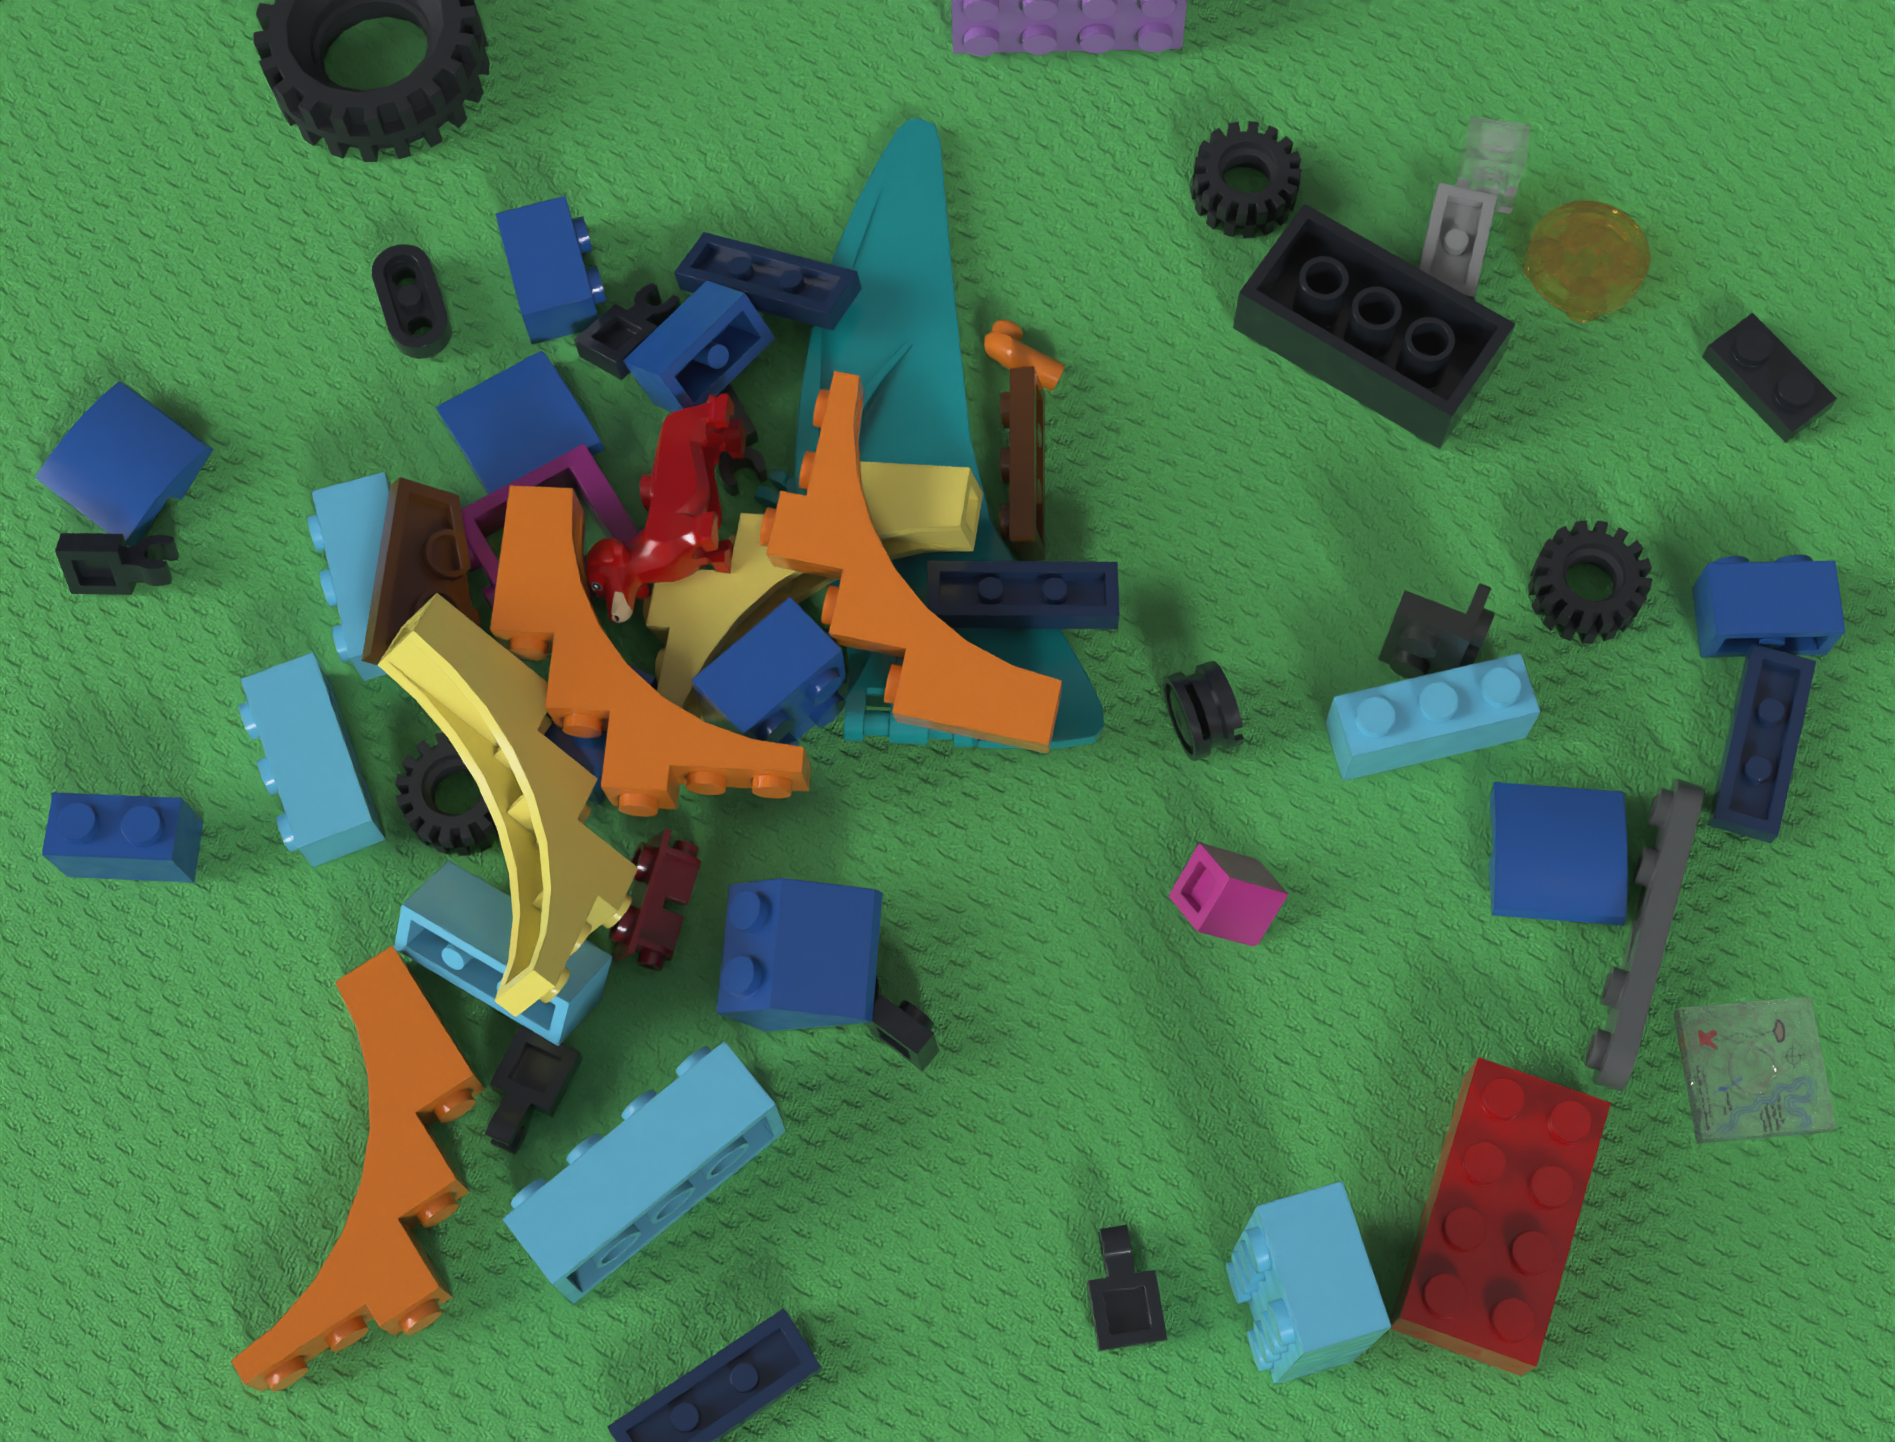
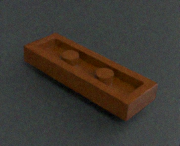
M1034 366L1010 368V392H1002L1000 396L1002 424L1004 429H1010V447H1004L1000 450L1002 481L1004 484H1009V503L1000 505V530L1004 541L1011 540L1020 561L1045 560V392Z

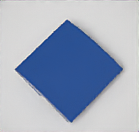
M542 350L436 407L444 425L467 458L475 476L488 495L583 443L592 456L605 450L579 404Z
M117 382L72 426L50 454L35 478L108 534H123L127 546H134L142 540L168 497L178 499L184 497L213 451V448L126 383Z
M1494 782L1490 795L1493 849L1488 864L1492 915L1624 926L1627 915L1628 880L1624 792Z

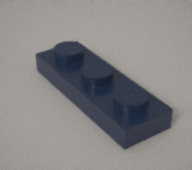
M703 232L674 272L680 290L694 293L703 283L711 281L744 292L758 311L829 330L835 329L862 289L857 271Z
M927 561V608L951 628L1118 629L1120 617L1118 562Z
M1753 644L1746 653L1708 819V826L1767 843H1772L1778 837L1816 661Z
M783 1308L607 1427L616 1442H717L823 1369Z

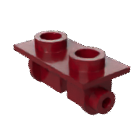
M664 829L650 838L647 843L640 842L633 854L631 863L638 867V870L633 879L635 883L631 893L632 902L622 918L609 930V939L616 941L611 961L618 962L635 952L639 954L638 965L650 970L662 971L664 962L671 961L673 958L684 916L663 909L664 900L666 899L683 906L688 905L702 862L697 858L699 847L692 843L676 840L672 848L667 846L672 830Z

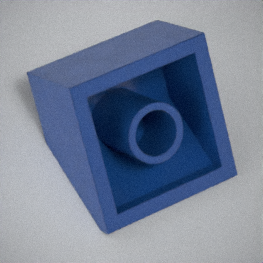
M787 878L729 885L717 1014L764 1032L872 1022L883 893L876 889Z

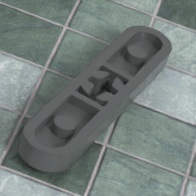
M1677 779L1670 790L1659 788L1651 807L1648 824L1656 826L1658 829L1653 848L1644 846L1636 864L1633 884L1642 886L1621 969L1617 967L1611 968L1603 988L1601 1005L1610 1007L1605 1030L1596 1028L1593 1032L1584 1063L1585 1067L1594 1069V1083L1610 1089L1623 1091L1635 1064L1704 795V788L1702 786Z

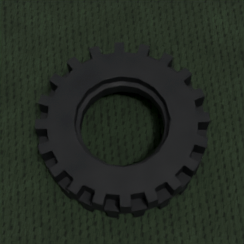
M275 0L274 5L259 3L256 15L263 31L253 32L254 45L261 58L258 62L282 114L290 126L297 123L303 139L312 146H315L321 138H324L333 156L344 159L349 147L359 148L364 162H377L379 149L394 148L398 159L411 156L408 144L422 138L432 148L442 142L438 128L447 121L460 128L467 120L462 105L464 100L479 103L484 93L478 75H489L490 63L485 50L488 43L474 0ZM384 17L406 20L420 27L427 36L428 48L424 59L409 76L388 87L369 90L343 87L332 81L325 72L324 60L328 48L343 31L362 21Z

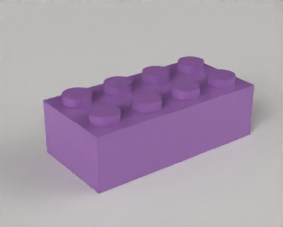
M951 0L953 54L969 53L975 56H987L993 53L1027 52L1034 55H1044L1052 51H1086L1099 54L1109 50L1161 52L1166 49H1182L1187 0Z

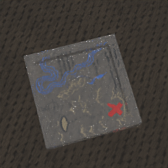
M1811 996L1681 1007L1673 1013L1697 1144L1827 1133L1837 1128Z

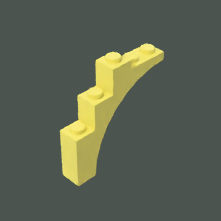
M860 461L863 493L872 524L890 560L922 553L974 551L983 492L970 467ZM740 514L737 534L731 535L729 538L733 545L731 574L717 572L716 570L698 569L693 575L675 582L654 583V588H650L651 595L644 599L643 615L646 626L666 647L660 649L656 658L655 678L658 684L657 692L704 721L691 679L786 599L791 597L798 604L831 582L838 580L774 567L766 554L768 547L760 545V530L764 514Z
M436 593L400 628L378 663V666L417 700L449 738L477 782L497 827L509 872L513 921L508 963L494 1001L514 1017H517L537 1000H541L545 1004L550 1002L561 991L570 976L571 971L565 967L569 956L576 952L588 935L599 926L603 925L609 929L622 918L632 902V897L627 892L638 867L584 825L592 810L586 802L598 778L544 736L552 723V720L546 716L547 710L545 709L548 682Z

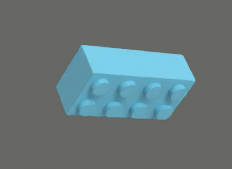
M725 1041L712 1051L708 1046L695 1051L677 1068L676 1074L679 1078L659 1094L654 1090H649L637 1097L622 1112L621 1117L625 1120L604 1138L600 1134H594L582 1141L567 1156L566 1161L570 1164L549 1182L544 1178L533 1181L512 1199L510 1204L514 1210L502 1218V1220L551 1284L573 1304L786 1132L774 1101Z
M1343 1181L1261 1204L1255 1208L1232 1250V1262L1226 1263V1271L1237 1303L1248 1301L1254 1319V1329L1248 1330L1247 1336L1258 1370L1261 1372L1270 1369L1274 1385L1353 1362L1391 1328V1324Z

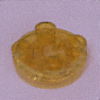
M1573 201L1552 209L1537 223L1527 246L1523 271L1537 292L1546 301L1564 310L1566 315L1573 321L1584 323L1594 320L1598 315L1613 312L1634 298L1648 272L1650 250L1647 239L1639 225L1620 209L1597 201Z

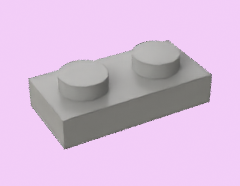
M1438 183L1418 269L1474 300L1497 195Z

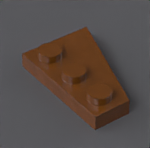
M399 477L390 485L361 661L378 665L400 628L436 593L481 628L478 609H472L466 573L471 569L459 495Z

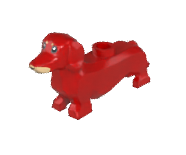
M728 393L720 395L710 394L706 403L675 411L666 417L659 434L652 473L644 474L640 479L641 500L644 508L648 511L645 527L635 537L623 542L615 538L601 539L588 551L586 558L587 581L596 596L602 601H606L610 621L621 623L628 620L633 613L636 597L645 599L651 595L648 583L675 582L693 575L698 569L707 564H711L717 572L731 574L733 545L731 540L719 541L718 530L722 523V507L714 467L719 462L722 451L728 452L732 459L744 458L747 430L741 418L730 419L731 416H734V404Z

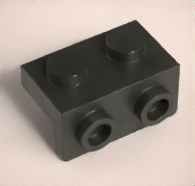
M1479 583L1466 614L1405 590L1378 660L1390 664V668L1396 674L1407 679L1473 664L1495 615V612L1484 608L1491 587Z

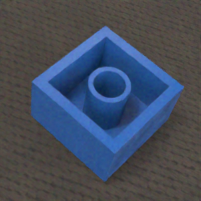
M791 597L786 599L691 679L704 722L751 739L795 746L799 745L798 739L815 724L818 727H824L832 722L846 705L845 699L848 695L842 649Z

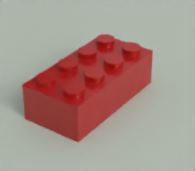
M1480 1057L1476 1059L1466 1072L1390 1320L1391 1330L1519 1376L1537 1367L1611 1102Z

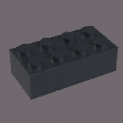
M1305 203L1239 292L1233 324L1235 330L1438 449H1441L1502 360L1515 327V323Z

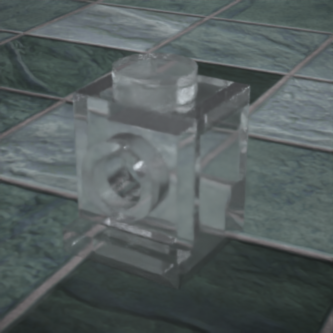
M1471 116L1459 154L1455 186L1495 194L1497 199L1494 211L1511 214L1514 197L1526 165L1531 125Z

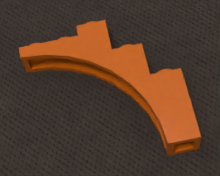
M834 371L830 390L821 388L816 399L813 426L821 428L816 452L807 450L801 465L799 488L807 490L806 496L780 491L777 508L767 507L764 513L760 530V545L768 547L766 554L774 567L840 580L839 587L829 585L821 619L822 624L830 625L829 634L836 644L904 658L902 666L891 665L884 695L885 703L894 704L892 714L896 722L1049 754L1062 694V680L1013 666L966 641L923 604L894 568L873 527L863 493L859 450L865 394L859 375Z
M510 485L490 631L498 643L520 660L542 661L547 658V654H552L545 709L558 728H562V731L568 735L581 738H596L602 735V730L607 731L601 788L612 806H618V810L622 813L642 817L657 815L658 808L677 809L680 784L686 785V788L691 792L704 795L723 794L726 792V787L752 788L753 794L773 799L788 798L791 796V791L809 792L811 764L804 747L755 740L706 723L662 697L625 662L605 634L592 603L584 562L585 512L573 488Z
M390 946L335 981L356 1025L368 1074L370 1130L362 1178L343 1232L312 1284L275 1326L231 1360L244 1385L262 1392L267 1388H270L272 1392H276L295 1383L308 1372L309 1368L306 1362L329 1347L332 1352H337L352 1345L368 1332L369 1328L366 1323L373 1318L380 1328L394 1336L402 1330L406 1336L412 1335L438 1319L442 1314L439 1306L453 1297L412 1229L419 1224H422L423 1228H428L442 1222L458 1209L459 1204L456 1200L470 1192L429 1126L437 1120L440 1123H448L462 1116L475 1104L476 1101L473 1097L486 1088L408 964L393 946Z

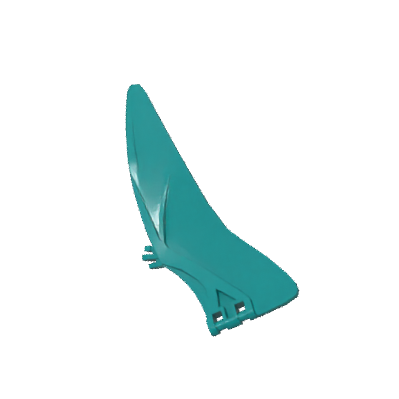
M920 118L909 119L897 129L880 156L855 204L833 256L831 265L858 272L862 289L834 330L814 325L812 327L799 403L795 448V478L790 477L789 473L774 469L769 480L779 491L806 496L807 490L799 488V477L805 452L807 450L816 452L821 428L813 426L816 399L821 388L830 390L834 371L859 375L865 392L859 436L860 461L970 467L983 492L970 436L950 253L941 143L935 124ZM759 485L754 499L766 509L767 507L776 509L780 492ZM984 492L974 551L922 553L891 560L894 568L926 607L927 561H1014L990 520ZM840 580L831 582L827 585V588L829 585L839 587ZM952 628L966 641L1013 666L1062 680V694L1050 749H1061L1096 742L1103 732V707L1088 675L1061 629ZM846 646L849 683L844 717V741L864 742V737L867 735L889 737V743L928 745L929 739L954 740L953 747L973 748V746H978V748L1024 749L896 722L892 714L894 704L885 703L884 695L891 665L902 666L904 658ZM867 707H888L891 710H867Z

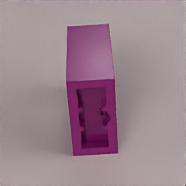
M584 443L461 509L471 564L469 572L473 573L480 568L484 572L491 585L481 589L492 611L499 561L485 537L504 528L510 485L577 489L606 538H615L623 542L639 534L636 526ZM587 555L584 556L585 567L587 563ZM589 584L590 593H591V598H592V597L596 596V594H595V592L593 591V589L591 588V586H590V584Z

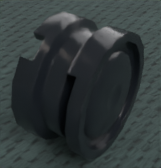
M1216 661L1197 665L1195 673L1185 676L1182 672H1177L1163 677L1164 697L1173 727L1185 753L1192 761L1210 756L1211 748L1221 745L1224 749H1230L1243 744L1244 737L1242 733L1234 735V730L1243 727L1236 699L1224 672Z

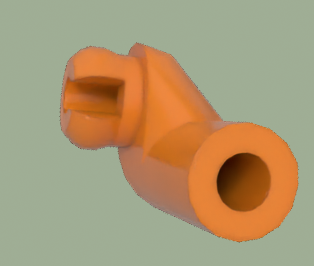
M1007 319L996 321L992 326L991 333L986 334L984 338V347L987 355L1008 370L1010 368L1034 366L1042 387L1052 391L1063 373L1065 364L1020 342L1023 338V331L1017 323Z

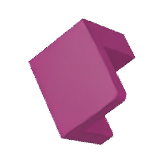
M1199 842L1168 896L1197 932L1256 946L1261 941L1289 894L1257 859Z

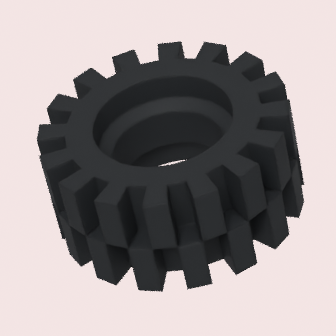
M1249 121L1247 131L1242 132L1240 131L1239 122L1229 123L1227 136L1218 128L1211 133L1210 143L1204 140L1199 147L1198 157L1196 156L1191 188L1192 199H1196L1195 209L1199 216L1208 212L1206 224L1212 229H1215L1220 222L1225 223L1224 235L1233 237L1235 227L1244 228L1243 239L1254 238L1257 226H1260L1263 235H1267L1273 232L1275 221L1282 226L1288 220L1289 211L1293 212L1302 173V169H1299L1301 158L1298 151L1291 153L1293 142L1287 136L1281 141L1276 142L1278 129L1270 125L1265 134L1258 133L1259 122ZM1249 167L1262 172L1268 178L1269 184L1262 191L1243 193L1230 188L1225 183L1223 176L1230 169Z
M1586 520L1575 522L1571 532H1569L1566 526L1557 530L1553 539L1549 538L1544 544L1530 574L1532 578L1528 585L1529 595H1536L1531 605L1535 614L1537 615L1543 611L1547 613L1543 625L1550 631L1557 623L1564 626L1565 629L1560 637L1569 641L1572 640L1575 632L1582 633V643L1593 644L1598 634H1601L1604 642L1614 638L1619 629L1623 633L1637 616L1651 589L1652 578H1646L1651 570L1649 558L1638 559L1644 548L1638 540L1627 547L1623 542L1629 532L1620 527L1614 537L1606 534L1608 522L1597 520L1592 531H1588ZM1579 563L1592 564L1601 568L1612 580V594L1601 601H1590L1581 598L1567 584L1566 574L1568 569Z
M444 732L435 734L438 741L437 745L430 748L427 742L423 740L416 746L421 755L416 760L407 755L402 765L407 774L406 776L397 774L396 787L401 795L396 796L398 807L418 838L427 846L433 844L438 852L448 855L450 848H455L459 856L471 855L470 846L476 844L481 851L492 847L488 838L493 834L499 837V834L482 794L478 803L471 810L462 814H447L436 807L435 792L440 782L453 773H470V771Z

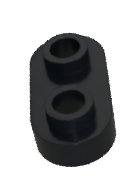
M400 244L385 249L373 263L372 279L390 335L398 350L406 356L418 359L432 357L441 352L449 343L452 335V325L431 262L423 250L413 245ZM405 278L415 279L411 285L398 286L400 281ZM419 328H431L425 335L413 336Z

